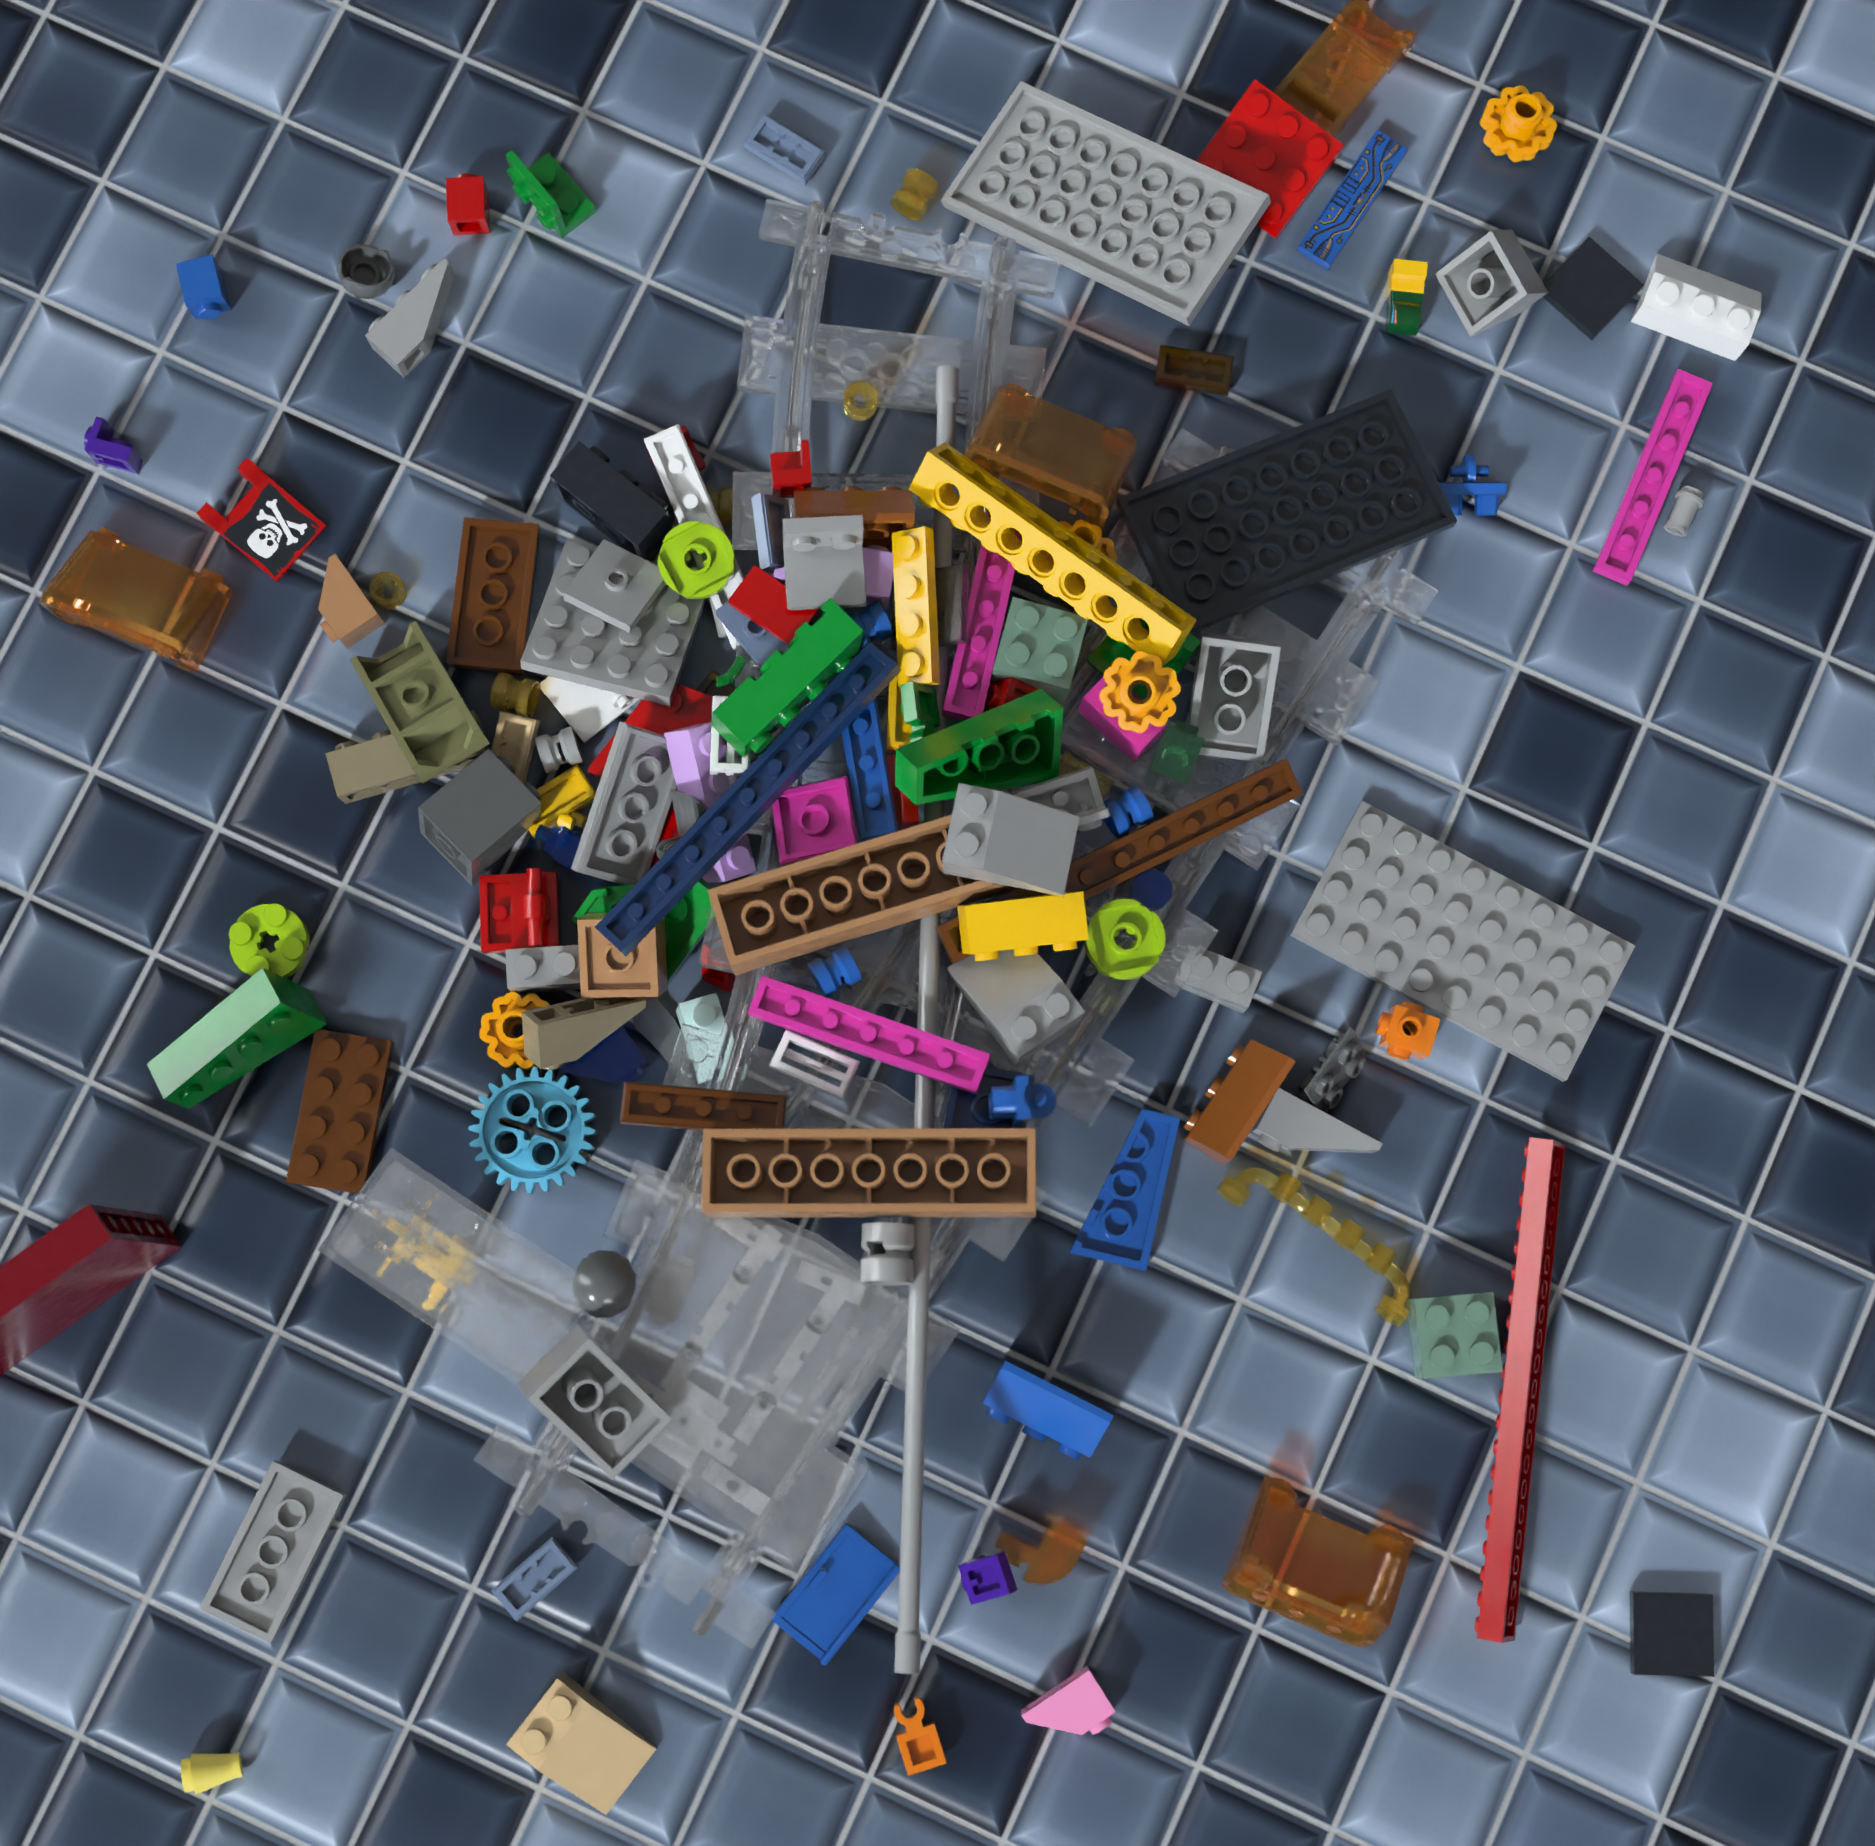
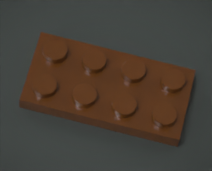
M464 517L446 656V665L448 667L524 674V670L521 669L520 660L528 640L541 533L539 524Z
M320 1029L314 1032L286 1183L366 1195L393 1053V1041Z

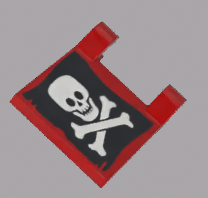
M246 457L237 467V470L241 472L240 474L247 481L254 485L226 517H223L207 502L196 514L203 522L219 533L278 583L327 526Z

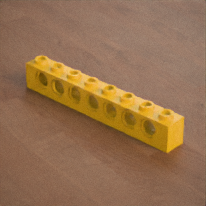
M946 442L927 452L909 487V490L916 494L924 505L937 509L947 516L956 528L968 531L981 541L984 548L1003 556L1012 563L1015 570L1029 575L1041 583L1047 593L1062 598L1074 607L1078 615L1092 620L1104 628L1108 636L1115 641L1125 643L1136 652L1142 651L1147 654L1158 655L1161 658L1162 666L1175 657L1197 621L1194 617ZM953 485L957 487L960 497L955 494ZM983 506L990 512L991 519L986 516ZM1014 528L1020 532L1022 541L1015 535ZM1046 551L1052 555L1054 564L1048 560ZM1077 573L1084 578L1086 586L1079 582ZM1108 596H1111L1116 601L1118 609L1111 605ZM1140 618L1147 622L1150 631L1143 628Z

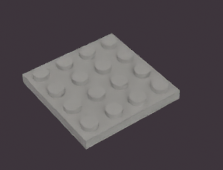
M566 540L520 660L521 669L670 706L706 599H687L673 591L666 584L632 632L628 633L564 601V591L597 549L594 546ZM647 560L658 566V562Z

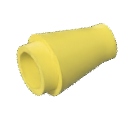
M240 1752L232 1754L191 1753L190 1758L182 1759L181 1777L184 1792L194 1791L197 1795L234 1778L243 1777Z

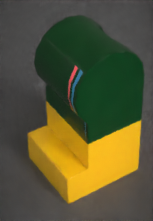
M1394 259L1388 272L1386 333L1417 335L1421 320V304L1423 302L1428 262Z

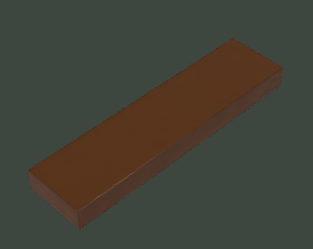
M624 1081L620 1124L703 1131V1129H784L787 1095Z

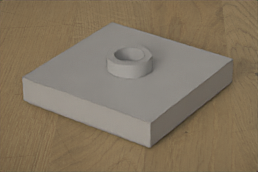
M603 539L564 591V601L631 633L666 583L657 565Z

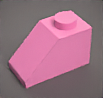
M1087 1665L1020 1710L1021 1716L1026 1723L1080 1735L1089 1730L1092 1735L1100 1732L1112 1723L1110 1716L1116 1713Z

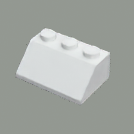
M1657 254L1631 322L1736 361L1751 340L1761 313L1762 293Z

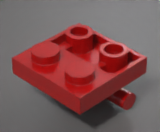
M541 868L526 869V873L479 875L481 952L483 954L505 953L506 949L560 946L559 882L557 872H542Z

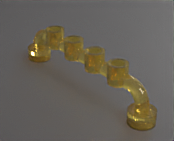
M1249 1168L1241 1171L1234 1179L1225 1176L1216 1190L1234 1206L1242 1208L1251 1196V1193L1246 1188L1250 1184L1259 1183L1267 1188L1277 1200L1288 1204L1299 1212L1308 1223L1320 1228L1331 1236L1333 1241L1340 1247L1352 1252L1363 1260L1364 1264L1372 1271L1387 1278L1394 1286V1295L1392 1298L1384 1295L1375 1307V1311L1391 1324L1397 1327L1403 1325L1410 1315V1312L1405 1308L1410 1297V1285L1406 1275L1393 1264L1397 1255L1390 1248L1381 1243H1377L1374 1248H1371L1361 1240L1365 1231L1358 1224L1349 1219H1345L1342 1225L1329 1216L1333 1207L1317 1195H1314L1309 1201L1297 1191L1302 1184L1287 1172L1283 1171L1277 1177L1262 1168Z

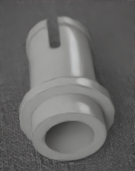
M1683 486L1681 491H1677L1674 495L1677 500L1667 522L1663 526L1667 532L1673 535L1686 536L1697 509L1702 508L1704 505L1702 500L1703 492L1691 486Z

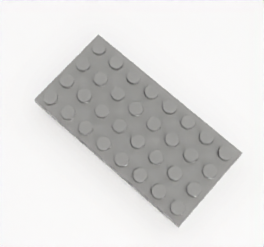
M1020 81L941 199L944 208L1187 326H1190L1271 203L1269 194Z
M1361 801L1290 933V936L1562 1082L1568 1079L1635 948V945L1364 801Z

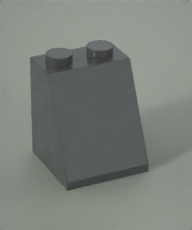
M489 749L418 807L420 833L471 886L479 881V875H485L541 816L542 803L540 800L542 798L539 792L530 783L526 782L523 784L514 775L515 769L504 756L499 755L496 757Z

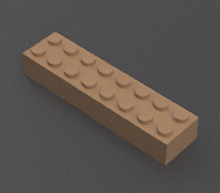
M952 815L707 891L729 965L736 976L1017 888L944 874L942 859Z
M1036 1128L703 1129L701 1212L706 1217H1036Z

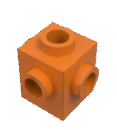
M1403 1001L1401 1006L1396 1004L1391 1007L1388 1013L1382 1012L1376 1028V1034L1381 1035L1378 1045L1388 1048L1386 1054L1392 1057L1409 1060L1410 1056L1423 1060L1430 1056L1441 1019L1424 1014L1425 1008L1420 1005ZM1403 1027L1408 1030L1409 1035L1404 1033Z

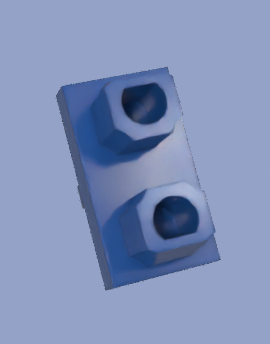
M1465 455L1462 466H1450L1449 470L1450 477H1462L1463 482H1438L1454 515H1462V495H1475L1474 515H1497L1500 494H1506L1507 483L1475 482L1476 477H1488L1489 466L1476 465L1474 455Z
M1028 1075L1016 1076L1011 1086L992 1087V1093L988 1095L990 1120L1011 1119L1012 1128H1024L1030 1118L1040 1120L1052 1114L1056 1107V1095L1051 1087L1046 1084L1035 1083L1027 1087L1029 1083Z

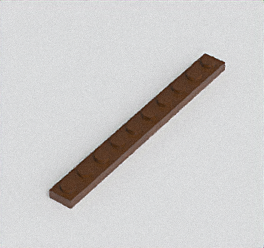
M1288 759L1275 762L1072 860L1065 892L1083 891L1084 900L1303 795ZM1017 888L987 902L1047 895L1048 893ZM958 916L935 926L951 963H956L971 956L970 954H962Z

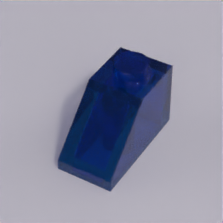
M622 1025L578 1060L563 1063L557 1070L563 1075L618 1086L622 1082L624 1083V1081H638L645 1075L643 1069L650 1064L626 1027Z

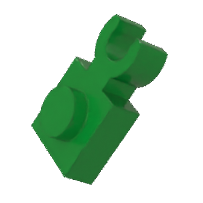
M914 681L900 685L902 698L901 712L905 723L912 725L910 743L935 733V728L941 726L936 689Z

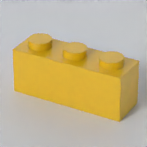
M1083 891L1065 892L1064 897L1047 894L957 906L962 954H974L975 961L999 959L998 951L1014 949V956L1038 954V946L1053 944V951L1077 949V941L1089 940Z

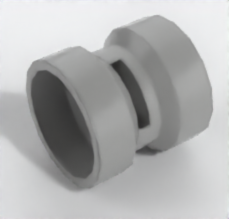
M572 726L561 729L559 734L554 736L544 734L535 737L540 759L546 773L556 771L560 765L566 763L575 765L583 762L579 743ZM559 742L561 744L564 756H562L561 750L558 744Z

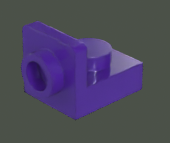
M97 416L93 426H90L85 433L84 450L95 463L139 474L143 460L135 452L133 445L125 440L112 438L114 429L105 418Z
M1005 1551L988 1556L981 1555L958 1566L961 1573V1583L968 1594L971 1605L1009 1595L1018 1590Z

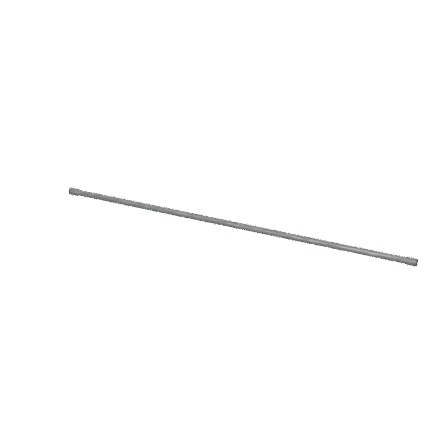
M944 365L936 370V447L946 442L955 448L956 406L959 398V369L955 366ZM934 509L933 535L940 684L929 687L936 689L941 725L935 728V731L938 732L947 728V717L942 716V711L948 689L953 524L947 516ZM944 800L924 803V823L944 817ZM941 912L921 918L917 1029L936 1036L940 937L935 926L941 924ZM916 1074L914 1129L934 1128L936 1081ZM911 1217V1224L915 1225L914 1249L910 1251V1258L914 1260V1284L909 1285L899 1607L898 1630L895 1635L894 1673L903 1674L920 1673L921 1634L919 1632L932 1217Z

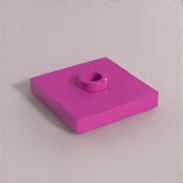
M847 776L790 787L772 805L779 859L782 867L859 843L850 781Z

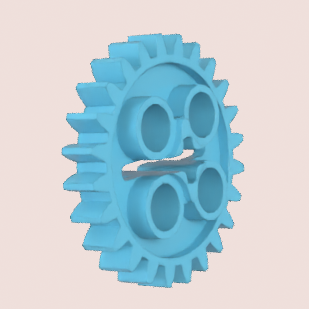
M533 1066L530 1077H526L521 1068H517L516 1080L513 1081L506 1074H502L504 1086L499 1088L489 1083L488 1086L493 1095L491 1098L479 1095L478 1099L485 1107L483 1110L471 1111V1114L480 1119L479 1124L468 1126V1130L479 1133V1138L470 1142V1146L482 1148L483 1150L476 1156V1162L489 1161L490 1163L484 1173L489 1176L498 1171L499 1175L496 1183L501 1186L510 1178L511 1190L515 1192L520 1189L522 1183H525L528 1194L534 1193L536 1183H539L542 1190L546 1193L550 1192L551 1180H554L560 1187L565 1186L563 1174L568 1173L576 1178L578 1174L573 1165L576 1162L583 1165L588 1164V1161L581 1155L582 1151L595 1149L593 1145L586 1142L587 1136L597 1134V1130L587 1127V1122L595 1119L596 1115L594 1113H584L583 1111L591 1103L590 1099L583 1098L577 1100L576 1097L580 1094L582 1088L576 1085L567 1090L570 1078L564 1075L555 1082V1071L553 1069L548 1070L544 1078H541L540 1070L536 1066ZM526 1096L530 1102L528 1112L522 1116H514L511 1110L512 1102L517 1097ZM556 1107H564L567 1112V1120L560 1127H551L548 1121L550 1111ZM507 1118L529 1126H533L535 1120H537L536 1124L539 1128L566 1136V1141L561 1143L539 1135H533L530 1141L528 1133L500 1124V1120ZM514 1133L518 1140L516 1149L512 1153L503 1154L499 1147L501 1138L505 1134ZM551 1144L555 1149V1158L550 1164L540 1165L536 1157L538 1149L542 1145Z

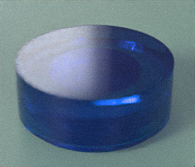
M1146 870L1135 879L1131 889L1132 898L1150 911L1160 910L1168 903L1172 896V883L1163 872Z

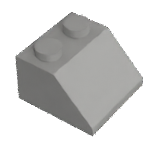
M1491 230L1435 273L1470 337L1476 336L1520 314L1548 293L1513 230Z

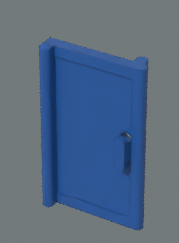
M845 1523L770 1619L819 1658L822 1665H827L899 1574L900 1565L892 1561L855 1531L854 1528Z

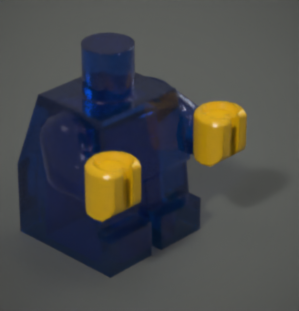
M573 812L571 815L561 813L557 820V826L549 828L540 824L535 833V838L546 843L543 849L561 865L571 868L587 817L578 812Z

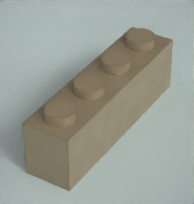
M472 710L471 713L484 733L479 716ZM390 730L375 733L372 735V740L359 744L357 741L340 743L335 746V751L325 753L337 797L345 804L421 782ZM488 745L433 778L463 770L489 749Z

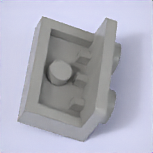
M1091 766L1015 791L1016 795L1018 794L1020 798L1079 816V831L1097 828L1102 825L1101 819L1110 816L1109 809L1104 806L1094 769Z

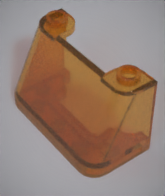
M1008 384L1007 386H1000L996 390L968 444L964 456L991 473L998 480L1002 476L1069 504V513L1076 515L1079 509L1085 514L1087 522L1098 525L1103 532L1135 458L1138 444L1134 440V436L1125 429H1112L1030 395L1019 385Z
M99 527L97 532L88 531L45 587L39 604L62 621L72 625H76L77 622L84 627L88 625L148 649L161 658L165 657L173 661L176 659L178 667L196 673L233 593L223 584L224 577L205 568L199 573L121 542L120 535L106 528Z
M1265 1476L1259 1484L1222 1580L1223 1588L1236 1597L1346 1644L1356 1647L1372 1645L1391 1624L1414 1539L1403 1535L1398 1528L1390 1525L1374 1528L1366 1535L1296 1505L1297 1494L1292 1489L1290 1483L1280 1478Z

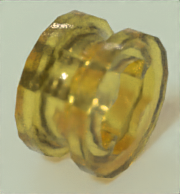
M864 381L851 383L844 392L843 409L845 413L856 421H864L872 417L877 409L878 395L875 388ZM855 395H864V400L869 398L866 401L865 407L858 408L857 402L852 404L855 401Z
M381 572L371 580L370 594L380 607L395 609L403 604L407 596V590L399 576L392 572ZM390 582L393 587L397 584L398 588L392 591L393 597L387 599L384 594L379 597V593L384 591L385 583Z

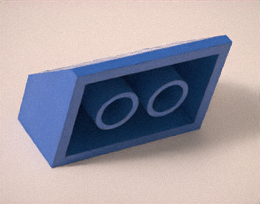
M1002 1360L982 1401L983 1404L989 1406L986 1412L987 1415L1005 1424H1008L1010 1418L1024 1424L1023 1433L1041 1442L1044 1441L1046 1436L1060 1442L1057 1450L1076 1460H1079L1081 1454L1088 1457L1092 1456L1114 1416L1005 1360Z

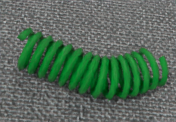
M738 655L729 671L721 676L719 675V678L718 676L716 677L717 683L715 684L717 687L730 684V682H733L738 677L742 668H744L743 666L746 664V660Z

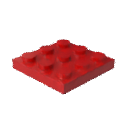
M1255 79L1196 161L1269 194L1271 203L1256 225L1277 240L1345 146Z

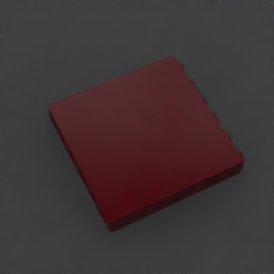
M88 1204L0 1266V1376L179 1250L182 1245L163 1217L158 1214Z

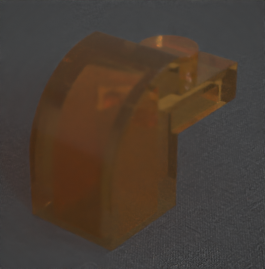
M1050 1519L1036 1548L1003 1530H1000L994 1542V1547L1000 1549V1552L1005 1551L1010 1564L1018 1568L1022 1561L1028 1564L1022 1575L1024 1581L1037 1585H1046L1063 1579L1073 1570L1088 1540L1086 1537Z

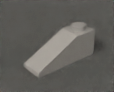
M1278 1088L1252 1132L1260 1136L1258 1139L1260 1144L1276 1152H1279L1282 1147L1285 1150L1374 1153L1379 1151L1383 1144Z

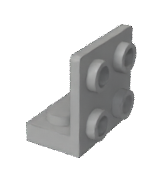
M863 515L783 519L782 536L786 599L789 610L821 609L820 607L830 597L841 608L864 607L866 605L862 547Z

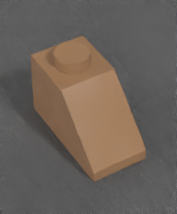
M334 554L329 557L318 610L325 618V621L320 626L333 643L340 640L348 649L385 623L337 555Z

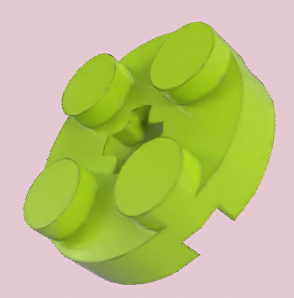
M688 521L670 530L662 542L660 555H658L660 574L673 591L687 599H706L718 594L728 585L730 579L735 574L736 557L734 548L725 533L715 526L699 521ZM694 550L699 555L704 553L707 555V559L703 562L704 568L698 570L696 567H687V562L691 560L689 553Z
M1117 899L1104 904L1091 917L1087 927L1089 940H1084L1088 958L1101 975L1119 980H1131L1145 975L1157 964L1165 947L1166 938L1164 926L1160 918L1153 911L1151 912L1147 907L1142 906L1140 902L1133 899ZM1119 930H1126L1129 936L1134 935L1135 942L1130 944L1129 949H1123L1121 945H1116L1114 939L1119 936Z
M261 904L250 908L238 918L237 922L229 930L231 956L238 968L250 976L265 968L277 975L288 978L295 974L305 961L303 958L310 943L308 929L297 914L279 904ZM267 933L270 936L278 935L279 940L274 943L276 950L271 953L268 949H261L260 944L263 942V936Z

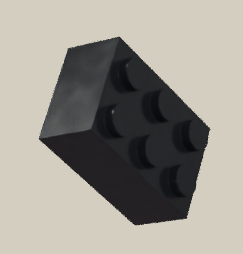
M579 441L550 474L559 498L619 547L645 560L652 561L659 553L665 536L673 529L670 521L672 517L666 510L668 505L655 493L650 492L647 495L637 487L639 482L628 471L621 469L618 472L608 464L610 459L599 448L592 445L589 449Z

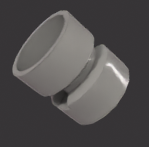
M894 1222L862 1224L861 1248L867 1252V1256L861 1259L860 1283L883 1286L914 1284V1260L908 1257V1252L914 1249L915 1225Z

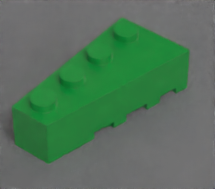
M1039 689L896 749L895 786L915 805L956 798L959 783L992 790H1003L1036 784L1059 777L1063 706L1042 689Z
M262 968L148 1062L147 1066L163 1099L189 1109L322 1028L327 1022L309 989Z

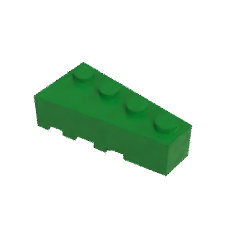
M831 597L820 607L823 610V615L812 627L807 622L800 626L794 632L796 636L789 643V649L785 653L782 650H776L765 660L766 662L760 668L759 673L761 676L758 679L753 675L749 676L712 712L711 726L743 758L752 751L758 754L764 750L773 739L771 734L781 726L787 728L802 713L800 709L810 700L813 701L859 654L864 631Z

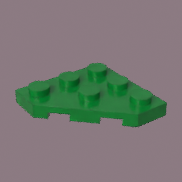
M703 878L665 916L668 985L716 919L707 891L714 887ZM637 883L601 887L592 890L571 920L577 924V920L587 913H609Z

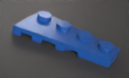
M1146 1109L1140 1111L1069 1253L1146 1271L1179 1126V1117Z

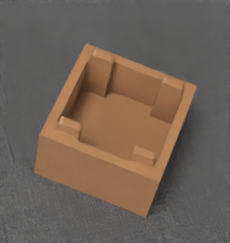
M587 913L577 920L581 998L659 997L668 989L665 917L626 957L595 928L608 913Z

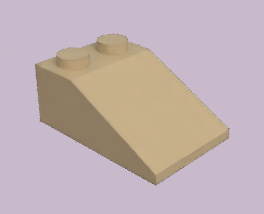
M564 1672L556 1679L506 1744L536 1770L605 1815H607L657 1749V1747Z

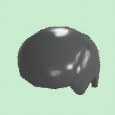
M355 244L344 250L337 264V272L341 284L346 291L358 298L375 299L385 294L394 280L396 265H393L388 251L379 250L377 247L369 244Z
M606 1250L590 1253L587 1258H583L577 1267L573 1279L574 1297L581 1310L595 1318H612L626 1310L631 1304L636 1288V1274L630 1261L615 1251Z

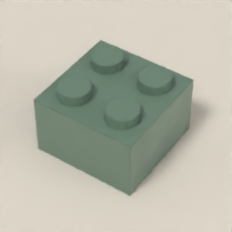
M1013 597L990 678V684L1012 677L1034 688L1042 689L1050 694L1054 700L1064 704L1070 690L1088 619L1078 614Z
M1494 1292L1406 1299L1415 1378L1430 1379L1503 1372Z

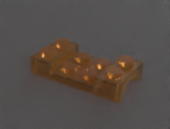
M1350 0L1273 93L1336 139L1345 128L1347 120L1383 77L1387 73L1390 74L1412 48L1417 34L1412 30H1394L1372 13L1367 0Z

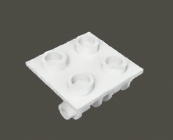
M550 676L538 684V687L569 725L573 727L584 743L640 700Z

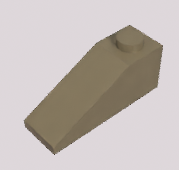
M643 997L580 998L523 1011L524 1055L540 1069L546 1070L557 1069L563 1063L578 1060L645 1009L646 1000Z

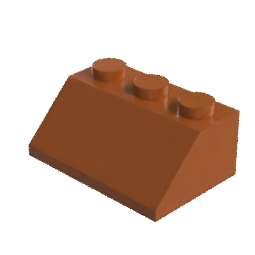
M855 486L845 487L840 491H825L821 487H807L802 489V491H794V518L863 515L862 547L867 548L870 545H878L892 548V533L913 529L915 513L911 491L902 490L896 486H886L879 489V491H864L862 488Z
M1252 1039L1245 1047L1238 1043L1226 1061L1231 1066L1224 1079L1216 1076L1205 1093V1096L1210 1098L1203 1111L1196 1108L1185 1123L1184 1128L1189 1132L1184 1140L1222 1165L1230 1162L1296 1061Z

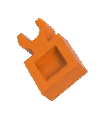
M919 1696L914 1697L917 1711L912 1716L903 1714L900 1703L894 1705L895 1718L906 1727V1731L897 1733L896 1738L908 1776L947 1764L935 1722L925 1725L922 1723L925 1707L923 1700Z

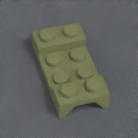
M416 621L409 624L404 643L376 659L355 656L350 659L411 768L422 783L490 744L442 665L428 638Z

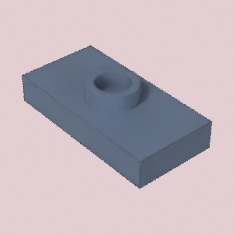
M764 113L743 142L746 150L804 185L808 183L826 156L825 150Z
M760 492L751 497L760 569L774 573L775 569L784 567L783 519L790 518L789 504L787 499Z
M729 601L716 610V616L759 668L776 650H782L785 653L789 649L786 643L731 607Z
M553 1536L495 1586L491 1592L517 1622L580 1566L556 1537Z

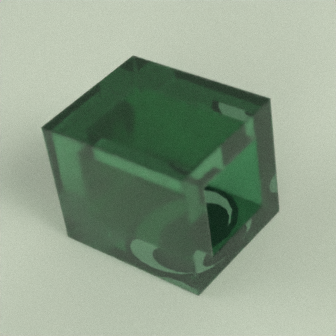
M1177 720L1175 726L1168 723L1152 760L1150 770L1188 783L1205 740L1203 736L1198 735L1200 728L1182 720Z

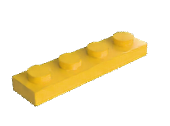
M923 526L892 533L897 664L901 670L898 674L899 688L900 685L912 681L926 686L940 684L933 529Z

